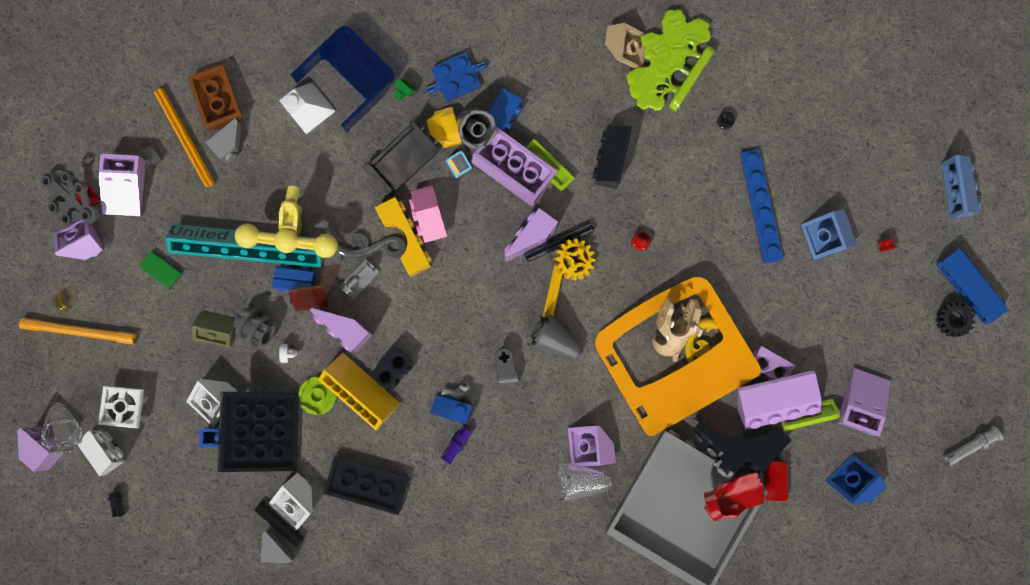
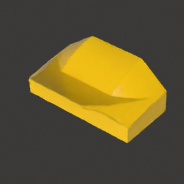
M453 107L435 111L434 115L427 120L430 136L432 135L443 148L462 144Z

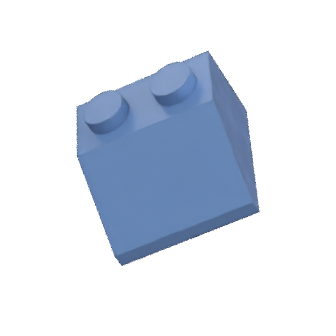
M844 209L833 211L801 224L814 260L857 245Z

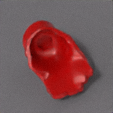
M758 473L738 475L727 482L718 484L712 491L704 492V509L713 521L722 520L721 518H738L744 510L765 503L764 487L758 477Z

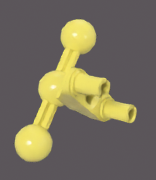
M288 186L286 199L281 203L279 231L276 234L260 232L254 225L249 223L240 225L235 231L236 242L244 248H252L257 243L275 245L283 253H291L296 248L314 250L322 258L332 257L338 249L337 240L328 233L320 234L316 239L299 237L302 229V207L297 204L299 188L296 186Z

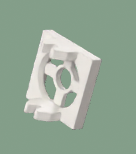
M103 386L98 425L139 428L144 389ZM119 392L118 400L114 401V403H108L109 399ZM126 393L133 397L136 405L128 404L125 400ZM119 401L124 402L126 406L125 410L121 413L115 409ZM107 409H112L116 414L115 420L109 416ZM127 411H135L130 419L122 421L123 414Z

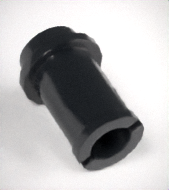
M121 492L108 494L109 498H107V501H110L112 518L125 515Z

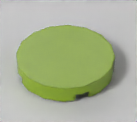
M312 377L304 381L298 392L301 407L307 413L313 415H321L330 411L337 399V396L318 380L319 377Z

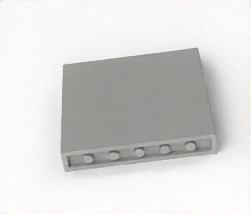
M672 430L668 432L663 431L605 532L691 585H715L760 505L744 510L738 518H721L722 520L713 521L704 509V492L712 491L718 484L727 482L744 473L738 470L730 478L722 476L714 466L716 461L712 459L713 456L707 451H698L695 449L697 445L687 439L683 442L678 439L680 435ZM764 490L763 494L766 496L768 492Z

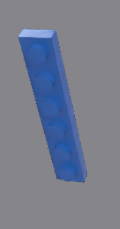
M758 149L740 153L763 264L782 261L783 255L760 151Z

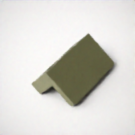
M201 311L192 325V340L230 348L235 319Z

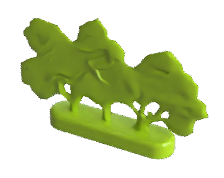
M680 9L675 11L668 10L665 13L661 22L663 34L658 35L650 32L640 37L642 45L645 46L644 56L650 60V66L635 68L628 72L626 77L630 85L629 91L631 96L637 100V106L641 110L648 107L655 111L661 110L665 104L664 95L668 92H674L675 96L670 102L669 108L676 112L716 50L711 46H707L702 54L698 53L697 46L711 38L708 29L710 24L700 18L687 23L686 17ZM688 44H691L693 46V49H690L688 47ZM687 56H693L698 59L691 71L684 67ZM677 70L687 75L683 84L679 87L671 82V76ZM660 84L668 86L664 90H657V86Z

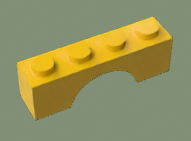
M396 197L376 206L375 209L385 227H396L406 234L407 248L400 259L408 275L412 277L430 268L429 262L432 260L428 252H423L420 247L423 242L418 234L414 235L412 228L415 226L410 217L406 219L403 213L406 211V208L402 201L398 202Z

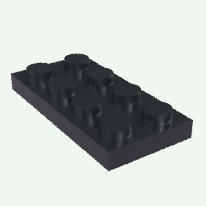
M335 455L323 494L399 515L410 477Z

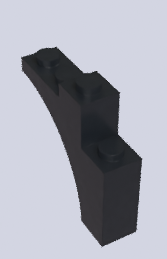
M701 421L690 431L693 438L698 443H702L710 455L718 459L714 466L722 476L727 478L733 476L743 464L750 473L757 472L758 475L762 474L792 440L778 426L768 434L753 439H734L723 436L708 428Z

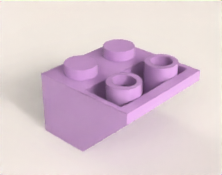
M41 427L19 428L17 431L19 460L33 472L50 470L64 453L61 449L62 445L54 439L50 440L46 436L47 432Z

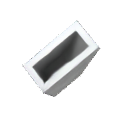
M234 118L206 142L224 163L234 160L237 156L236 153L239 151L241 124Z

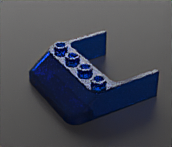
M342 26L299 65L290 76L298 83L320 61L325 60L366 99L341 124V127L347 133L382 99L393 83L395 75L392 68L350 27Z

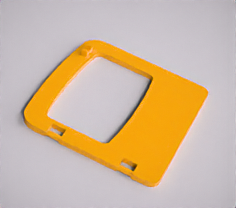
M701 277L686 280L645 301L600 331L595 340V346L600 357L642 429L649 436L660 433L758 377L761 373L760 365L713 287L706 279ZM698 295L721 331L723 340L711 350L679 370L641 388L637 387L614 350V341L639 323L658 313L667 298H670L671 302L675 304L690 296ZM613 354L618 364L611 366L607 356ZM643 406L648 416L642 418L637 408Z

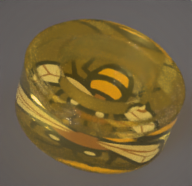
M59 294L53 297V301L61 314L69 312V306L62 295Z

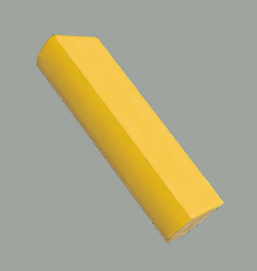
M344 353L327 366L318 379L375 430L400 405L398 400Z

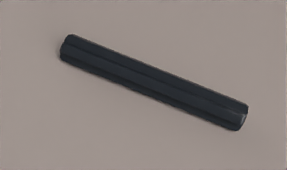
M591 223L585 224L525 252L524 257L527 262H531L559 249V245L565 244L566 240L572 242L573 239H581L595 231Z

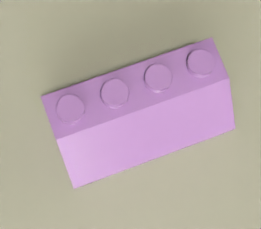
M496 127L494 140L487 146L479 147L473 154L471 162L532 207L557 173V170L498 127Z
M814 370L738 388V413L745 430L756 429L760 426L776 424L789 419L794 420L798 417L821 412L822 400Z

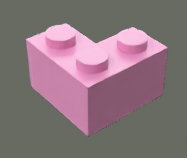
M433 185L411 191L412 199L409 200L413 219L414 221L418 220L419 225H416L418 235H423L425 243L447 237Z

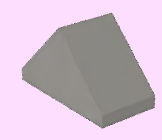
M270 530L262 534L261 562L290 563L295 559Z

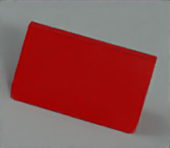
M773 461L765 470V490L768 492L766 494V501H788L786 461Z

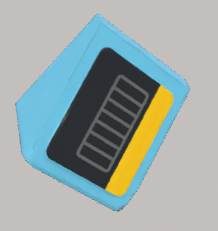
M462 150L446 160L447 165L456 178L472 169Z

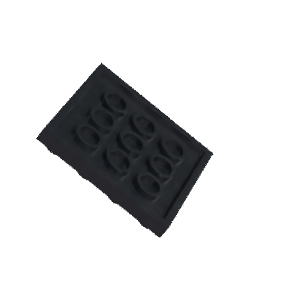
M220 392L217 472L297 471L299 393Z

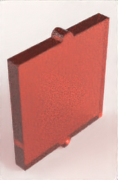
M322 285L288 290L290 303L293 304L295 312L310 310L311 308L328 307L327 294L324 293Z

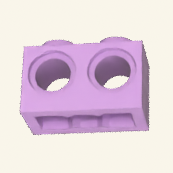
M762 346L758 347L754 353L757 361L759 358H763L766 362L765 367L761 368V373L758 377L760 378L762 375L768 379L767 381L779 379L774 373L777 367L782 370L780 378L790 376L796 366Z

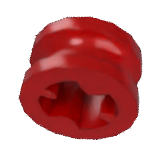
M889 239L877 243L881 247L880 253L897 248L893 244L895 240Z

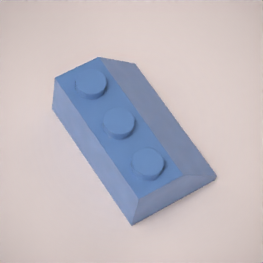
M955 155L941 163L950 219L974 216L980 213L981 207L980 201L977 199V182L974 181V164L971 162V157Z

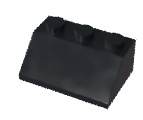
M608 126L607 132L603 131L601 143H604L602 150H598L596 159L600 162L598 168H594L592 179H595V185L617 189L621 179L632 126Z

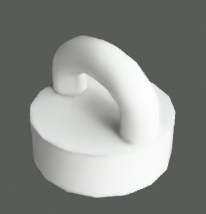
M288 344L280 345L279 357L281 363H288L289 358L297 356L298 351L296 349L289 348Z

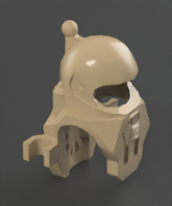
M670 298L665 300L664 305L659 310L656 321L657 328L661 334L654 335L652 339V345L659 354L667 357L673 356L672 360L677 362L679 360L678 356L682 348L686 346L688 338L694 335V333L697 334V337L701 336L703 329L698 324L702 310L698 300L691 299L686 307L681 303L678 310L682 317L676 320H671L674 304Z

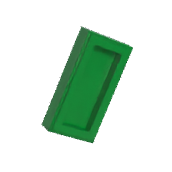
M150 251L139 266L169 289H172L182 276V273L152 251Z

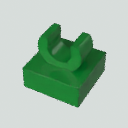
M398 78L394 83L399 88L394 94L398 100H403L406 96L413 97L418 92L405 79Z

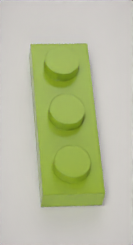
M535 139L525 147L557 170L551 183L560 192L575 179Z
M829 399L821 401V412L779 423L784 432L840 418V412L834 400Z

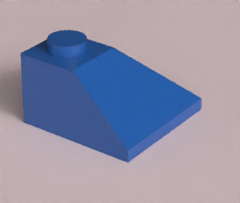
M853 454L825 480L853 505L873 501L887 488L882 477Z

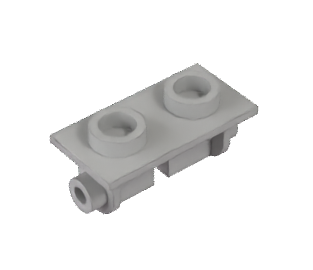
M365 259L339 287L354 300L375 278L379 271Z

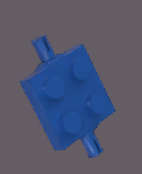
M464 52L432 67L436 83L426 87L428 94L430 95L439 90L448 103L481 88L477 72L487 68L485 62L483 61L473 66Z

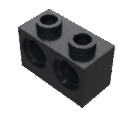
M394 346L369 376L385 390L389 391L390 388L394 390L401 382L399 378L402 374L407 375L412 370L413 366L411 364L414 361L398 347ZM397 357L404 359V365L400 368H397L394 363ZM389 371L392 378L389 382L385 383L382 380V374Z

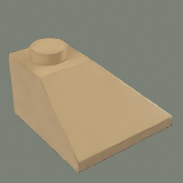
M626 23L607 26L605 45L616 60L634 69L638 67L644 68L645 46L642 45L640 37L644 36L645 33Z

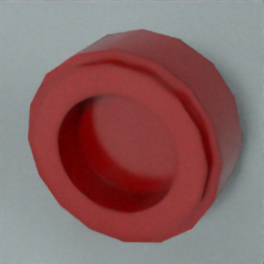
M636 231L631 240V245L637 250H647L652 242V238L644 231Z

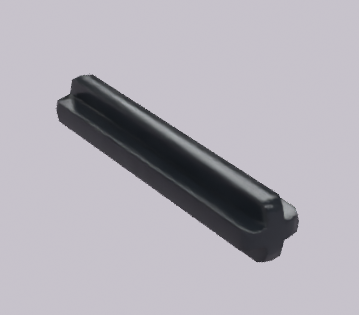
M261 502L254 511L295 547H298L303 542L304 538L264 503Z

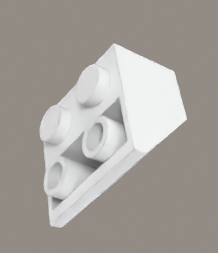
M93 430L88 431L77 445L98 475L104 476L125 462L122 458L124 454L119 447L113 445L111 442L113 438L107 431Z

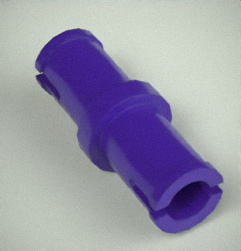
M462 426L454 440H450L449 447L440 458L451 465L458 452L464 449L463 445L472 432Z

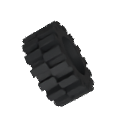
M962 302L945 304L939 309L940 312L936 314L938 316L936 322L939 324L937 327L941 328L940 332L945 333L946 336H964L969 333V330L973 329L971 325L975 324V320H972L975 314L970 313L973 310L967 308L968 305L962 304ZM952 312H956L961 316L962 321L958 327H954L949 323L948 318Z

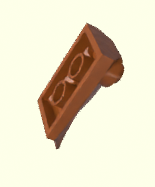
M216 63L199 69L194 75L188 77L206 130L221 129L234 118L240 121L243 117L242 110L238 105L223 64L218 65Z

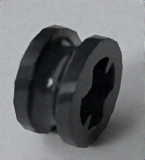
M723 112L717 119L718 126L723 130L730 129L735 123V117L731 112ZM724 116H726L727 119L731 120L728 123L729 125H726V123L721 122V120L724 119Z

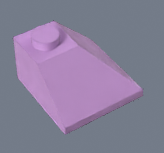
M83 220L75 221L53 233L54 250L57 256L86 260L97 256L103 251L102 242L93 225L86 224Z
M599 425L568 428L572 467L600 466L616 463L614 443Z

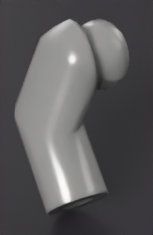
M462 382L455 390L444 387L441 396L458 401L469 394L470 386L468 383Z

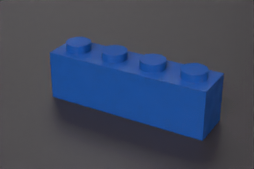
M960 248L956 249L935 264L983 325L991 324L1009 310L1004 299L994 292L992 284L981 276L980 269L973 266L969 261V256L965 251Z

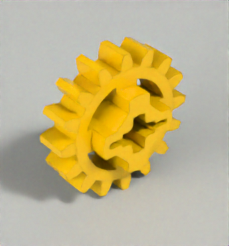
M573 239L572 242L566 240L565 244H560L561 250H555L558 257L553 258L554 261H558V264L554 267L561 269L558 274L565 273L564 278L569 279L571 277L572 281L577 280V277L580 280L584 279V275H590L588 269H594L591 262L596 261V259L591 258V255L594 254V251L589 252L591 246H584V240L578 243V239ZM575 247L572 252H567L569 248ZM573 256H575V260H577L578 263H574V260L572 259ZM578 267L582 268L579 272H574Z

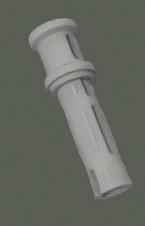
M992 425L986 432L976 434L975 439L944 455L945 461L949 462L948 465L951 467L980 449L987 450L991 444L1003 441V436L999 429Z

